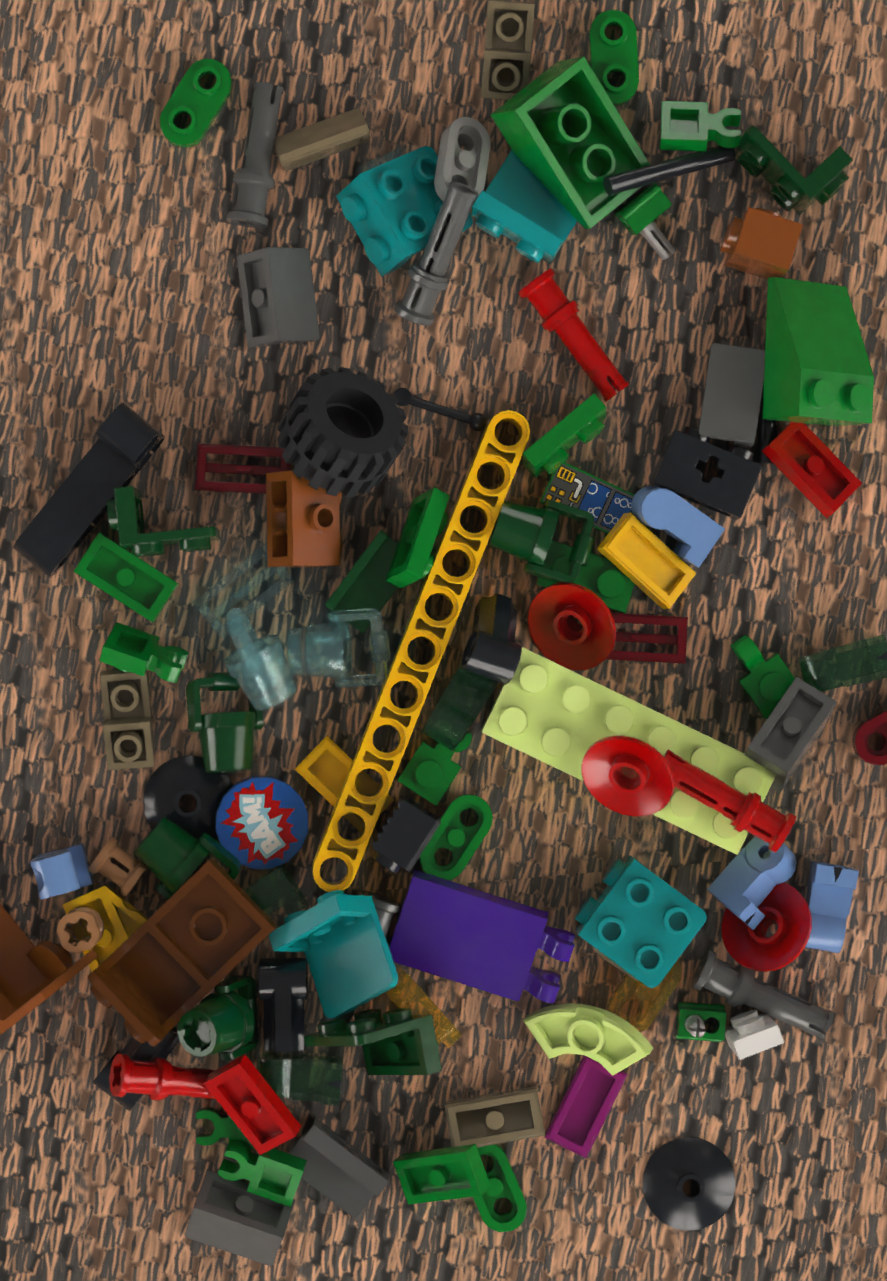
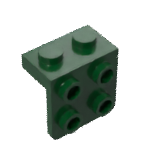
M753 125L743 133L737 150L741 153L738 156V161L743 168L755 178L761 174L773 187L770 190L773 199L787 212L793 208L801 215L816 200L823 206L850 178L845 173V170L853 159L840 146L806 178Z
M134 486L114 488L115 499L107 500L110 528L118 531L120 546L132 549V555H137V557L165 554V545L179 544L180 550H183V552L211 550V541L221 540L220 530L216 527L145 533L141 491Z
M380 1008L359 1011L353 1014L354 1021L346 1024L345 1019L322 1022L317 1024L318 1032L304 1036L306 1047L362 1045L368 1075H430L442 1071L439 1045L435 1035L432 1014L412 1015L411 1008L386 1011L383 1013V1016Z

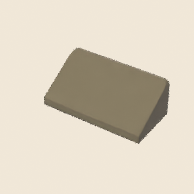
M356 108L278 136L274 140V147L282 169L287 172L367 143L370 139V131L360 109Z
M536 1086L444 1102L452 1147L470 1144L483 1147L545 1136Z

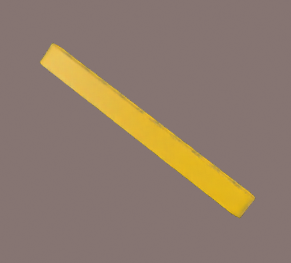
M507 410L498 413L485 427L434 555L432 568L424 580L312 863L313 878L317 885L326 892L344 891L351 885L356 876L529 440V424L525 417L516 411ZM505 421L515 425L519 434L515 445L507 446L498 442L495 437V426L498 423ZM493 465L498 468L502 480L497 489L491 490L481 486L477 478L478 469L481 466ZM475 508L482 513L485 522L480 532L470 533L463 529L460 523V515L464 509ZM457 551L464 555L467 560V570L464 575L453 577L445 572L442 562L447 552ZM434 594L444 596L450 604V612L447 618L441 621L430 618L425 610L426 600ZM418 637L428 640L433 648L430 661L423 665L411 661L407 652L410 642ZM399 681H406L415 689V700L408 708H398L391 701V688ZM382 725L394 727L399 737L396 747L388 752L377 750L372 740L373 733ZM374 769L381 777V786L373 795H362L356 789L355 779L362 770ZM348 813L358 814L364 822L362 833L354 839H346L340 836L337 829L340 818ZM332 857L343 860L347 868L343 879L335 883L327 882L320 876L322 863Z

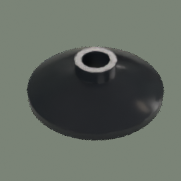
M187 755L173 758L158 767L147 782L143 796V808L147 822L151 829H153L165 816L197 839L206 833L217 840L215 812L222 797L233 786V783L226 772L206 773L203 757ZM184 794H191L196 798L197 806L194 811L187 812L181 808L180 799Z
M682 1137L665 1143L653 1153L645 1167L642 1186L648 1207L660 1221L672 1228L692 1231L714 1224L727 1212L734 1198L736 1181L733 1167L721 1149L701 1138ZM688 1179H694L699 1182L698 1191L692 1195L685 1194L682 1191V1185Z

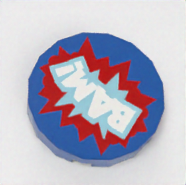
M250 776L236 782L222 797L215 812V831L221 845L234 855L241 865L251 869H272L288 862L302 848L308 833V812L301 796L288 783L273 776Z

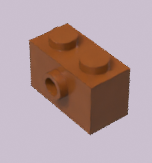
M748 207L742 217H734L731 225L729 224L720 248L721 252L727 253L724 266L767 280L769 277L782 278L790 268L803 224L782 218L780 214L767 209Z
M293 470L266 473L267 567L341 566L340 553L343 547V540L340 533V505L342 492H339L337 496L326 494V489L318 487L316 490L308 485L309 480L305 477L299 479L292 472Z

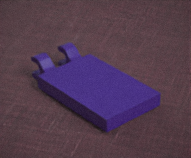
M414 870L389 944V950L393 962L518 1002L522 991L526 990L541 1001L554 1003L560 988L558 983L561 975L549 970L532 967L537 948L554 959L569 962L575 943H573L575 934L567 930L547 926L548 912Z

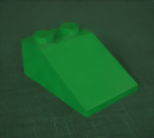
M584 56L555 63L490 114L514 154L585 229H591L641 188H635L614 195H608L604 189L603 180L605 177L647 166L650 163Z
M769 277L767 288L763 419L826 426L872 424L874 375L847 287Z

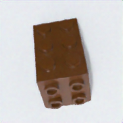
M211 858L87 977L92 984L90 990L103 1006L107 1008L113 1006L125 1018V1028L140 1043L147 1041L151 1046L155 1047L179 1022L182 1015L199 1003L277 925L221 866Z

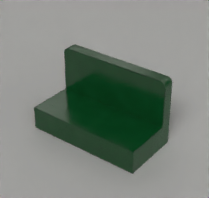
M380 530L324 605L362 634L365 633L398 589L397 586L385 581L398 543L382 530Z

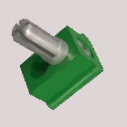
M656 183L649 184L614 214L631 235L640 233L644 236L662 260L669 258V255H673L675 252L673 246L654 222L672 204Z
M678 1001L675 1039L725 1041L727 1015L725 1005ZM711 1017L716 1018L717 1025L714 1029H704L706 1028L704 1020Z

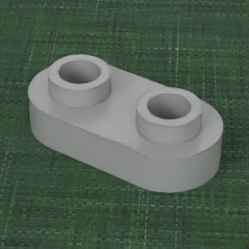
M461 117L456 119L441 135L434 185L442 201H444L448 185L452 181L475 189L478 192L477 198L481 191H484L491 141L486 128L473 118ZM458 142L464 146L465 150L459 147Z

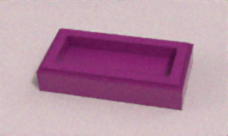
M583 1055L545 1132L544 1138L587 1158L628 1074L620 1071L612 1076L599 1062Z

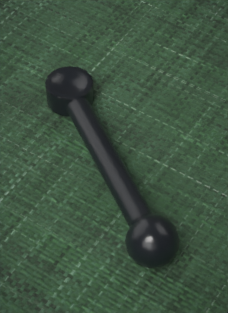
M399 388L394 392V396L398 399L396 405L400 407L412 405L467 423L474 431L483 430L487 424L486 417L481 413L469 415L412 396L406 388Z

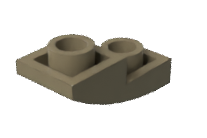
M488 0L481 98L510 100L529 85L535 2Z
M118 669L101 671L100 684L104 711L103 732L107 769L119 770L154 767V735L148 670L144 677Z

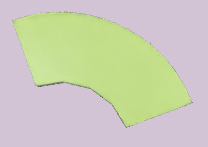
M576 1003L551 1005L532 1012L523 1020L549 1059L562 1054L584 1055L599 1062L612 1076L646 1057L654 1049L649 1041L629 1022L616 1014L591 1005Z

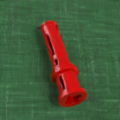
M550 268L521 289L518 294L521 298H527L543 319L541 325L544 330H548L550 333L552 331L556 332L603 396V400L607 402L617 393L606 378L609 379L618 392L626 388L629 382L623 378L576 313L580 311L578 309L579 305L575 300L569 301L553 279L555 272Z
M667 750L663 757L667 760L673 771L676 788L731 820L730 824L734 826L733 829L742 832L746 830L767 842L769 850L774 853L779 850L791 831L797 816L790 812L786 815L761 802L759 794L755 792L753 794L751 792L744 794L701 768L682 759V757L676 755L671 750Z
M118 1053L111 1065L109 1086L112 1095L116 1097H123L126 1093L146 1094L151 1100L158 1101L165 1099L168 1095L215 1099L204 1085L208 1075L215 1070L172 1066L170 1061L158 1057L152 1062L131 1060L127 1054Z

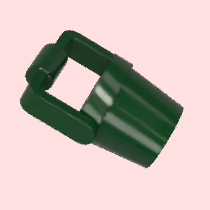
M545 500L544 509L504 501L494 525L489 545L526 561L524 572L556 583H574L579 575L580 568L587 566L594 543V538L590 537L594 525L593 515L587 511L552 500ZM559 514L583 522L581 532L576 535L569 562L571 565L568 575L542 567L554 535Z
M237 672L209 673L207 678L189 681L186 685L188 726L191 732H199L205 772L224 773L252 770L254 730H261L263 727L260 681L256 677H239ZM247 687L249 712H223L201 715L200 689L208 688L209 691H237L239 688Z
M165 816L154 826L134 851L137 857L161 881L156 886V889L167 900L191 876L209 852L229 868L227 874L233 880L241 870L240 861L210 835L204 833L197 839Z
M234 975L220 981L214 987L215 992L206 996L200 1004L182 1015L178 1022L177 1033L180 1043L188 1053L197 1057L218 1053L220 1060H232L256 1048L258 1044L256 987L252 976Z

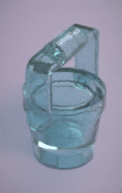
M242 607L231 609L226 614L227 626L237 650L231 653L224 661L229 675L235 678L256 710L269 709L284 702L296 692L297 687L284 654L285 648L279 636L268 635L258 638Z
M371 608L331 611L327 613L329 621L327 623L289 629L287 656L292 675L333 677L335 687L380 685L387 676V661L391 659L388 631H383L382 616L378 610ZM370 620L371 633H369L372 662H375L376 674L351 676L353 648L348 621Z

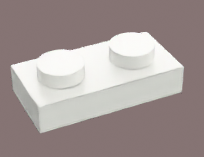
M757 1010L746 1011L730 1019L732 1026L725 1028V1037L728 1045L739 1060L784 1043L775 1021L765 1013L758 1015Z

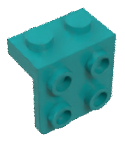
M423 146L360 173L336 196L341 204L345 218L352 224L364 245L368 259L374 263L381 277L394 272L416 253L425 250L433 225L443 204L434 185L438 156L434 149L429 146ZM470 213L467 217L462 232L466 231L473 224V219Z
M512 150L487 190L481 191L472 206L471 214L477 219L475 224L480 229L496 238H499L501 234L517 243L515 249L519 253L536 263H539L542 259L551 264L577 223V220L523 164Z
M631 855L625 863L618 858L602 879L608 886L599 898L595 900L590 896L575 915L574 919L579 922L575 931L578 936L644 985L654 988L661 983L706 922L707 916L704 910L651 872Z
M343 890L323 894L317 899L318 904L309 910H302L288 915L284 918L285 924L268 935L273 951L305 952L324 1014L330 1019H338L395 987L398 982V974L372 896L345 895Z

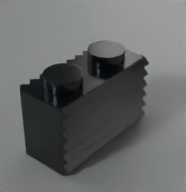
M401 796L398 798V804L393 806V812L388 813V820L383 821V828L378 829L377 836H374L372 840L373 849L376 850L373 859L395 873L401 867L409 872L411 871L441 824L440 817L407 796Z

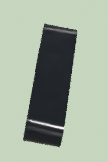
M125 403L118 405L103 422L96 434L99 437L97 442L35 516L13 546V549L49 578L60 570L94 528L91 523L96 525L107 512V500L115 499L114 488L127 487L152 457V454L149 453L150 450L155 453L165 439L162 433Z

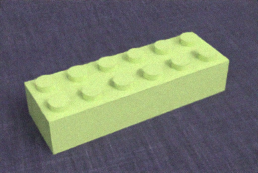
M523 647L514 676L508 684L502 685L481 729L482 733L582 781L581 765L585 753L596 741L609 736H628L639 739L651 745L663 756L669 749L682 757V759L708 772L732 788L744 794L748 792L759 794L761 802H764L776 776L773 772L747 757L745 753ZM676 787L668 804L662 810L653 814L736 855L739 854L749 833L746 830L742 832L733 829L734 826L730 824L731 820L690 797Z

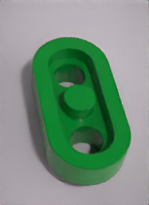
M607 10L600 13L593 20L590 27V67L614 106H620L633 98L639 85L637 34L633 20L626 13L619 10ZM609 26H616L621 30L622 36L617 40H610L606 37L604 30ZM613 72L620 73L624 78V84L619 87L611 86L607 81V76Z
M201 59L193 63L162 110L160 127L165 138L174 146L188 148L198 144L204 138L228 100L232 91V79L228 69L221 62L214 59ZM204 75H213L216 78V84L211 89H203L199 85L200 79ZM181 114H187L192 118L190 126L185 129H179L175 126V119Z
M464 794L456 797L449 804L440 818L441 824L420 855L421 866L425 873L446 880H452L462 873L492 825V811L483 798L474 794ZM468 808L475 810L478 814V820L472 826H466L460 821L461 812ZM439 848H448L453 855L451 862L446 865L438 864L434 859L435 852Z
M499 1144L477 1147L480 1156L488 1155L493 1159V1165L490 1169L485 1170L491 1188L482 1196L473 1197L482 1220L490 1229L497 1232L513 1231L522 1224L526 1217L527 1205L524 1194L504 1149ZM499 1198L509 1199L512 1203L511 1209L506 1213L497 1212L494 1208L496 1200Z

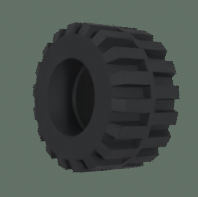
M330 367L322 369L320 374L314 372L301 385L279 423L278 431L281 433L277 440L278 446L285 449L282 454L283 459L287 464H293L295 468L292 472L299 479L305 477L310 481L309 486L316 490L318 487L326 489V494L337 496L339 492H342L345 497H355L358 491L363 495L370 492L374 486H378L406 444L405 438L408 435V426L403 422L407 417L404 409L396 406L398 399L393 393L388 394L384 390L385 385L381 382L369 380L368 374L360 371L354 374L351 373L349 368L340 367L335 372Z

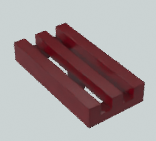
M198 443L195 490L266 494V484L206 481V473L266 476V473L291 470L290 464H287L282 457L285 449L279 447ZM207 454L281 458V466L207 463Z
M611 613L615 623L678 626L677 635L616 632L615 641L673 644L676 645V654L612 650L606 659L686 663L688 617Z

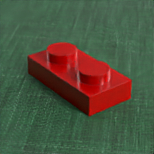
M790 422L762 450L769 460L826 518L832 515L862 485V482L804 423Z
M245 1054L211 1072L204 1082V1085L260 1155L297 1136L301 1128L300 1123Z

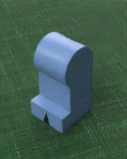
M646 486L641 488L633 497L631 505L633 515L644 525L661 529L678 541L679 544L673 552L689 565L699 568L725 530L721 525L668 489Z
M756 836L742 848L739 854L735 856L707 889L720 903L752 930L765 917L757 907L777 884L784 883L792 877L797 864L794 853L784 842L779 850L774 853L768 849L769 844Z
M84 843L40 854L30 861L38 885L39 898L42 900L94 884L92 873L88 871L90 865Z
M811 860L805 900L811 911L812 929L805 948L840 953L845 938L846 921L850 913L853 890H856L858 870L852 867Z

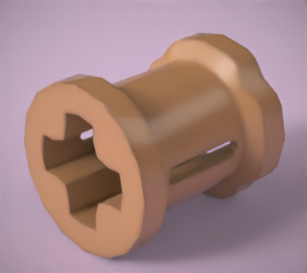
M112 836L92 862L88 871L92 874L99 872L121 888L120 894L127 897L148 867L142 861L140 862L120 848L118 840ZM111 861L115 862L117 865H119L120 867H122V868H123L124 870H126L128 873H126L125 871H123L122 869H120L119 867H117V866H116L115 864H113Z
M84 906L77 907L64 915L59 921L56 930L61 946L67 951L76 954L92 949L102 938L104 932V922L100 914L94 909ZM81 919H85L88 922L86 930L92 933V936H85L78 941L73 938L75 929L69 925L70 923L76 924Z

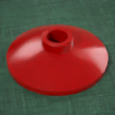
M563 582L552 584L540 591L529 607L528 628L536 647L547 659L570 670H587L601 664L611 653L616 639L613 616L603 600L586 587ZM573 616L579 619L582 625L578 624L574 620Z
M628 736L602 738L589 747L582 760L581 773L588 791L598 802L614 812L634 817L652 815L662 810L673 795L675 779L669 763L660 752L639 739Z
M787 883L777 884L757 907L765 917L754 930L726 908L721 925L723 943L730 956L741 966L759 972L774 971L794 961L807 945L812 929L811 911L802 894ZM772 924H778L776 933L771 937H767L766 931L768 927Z

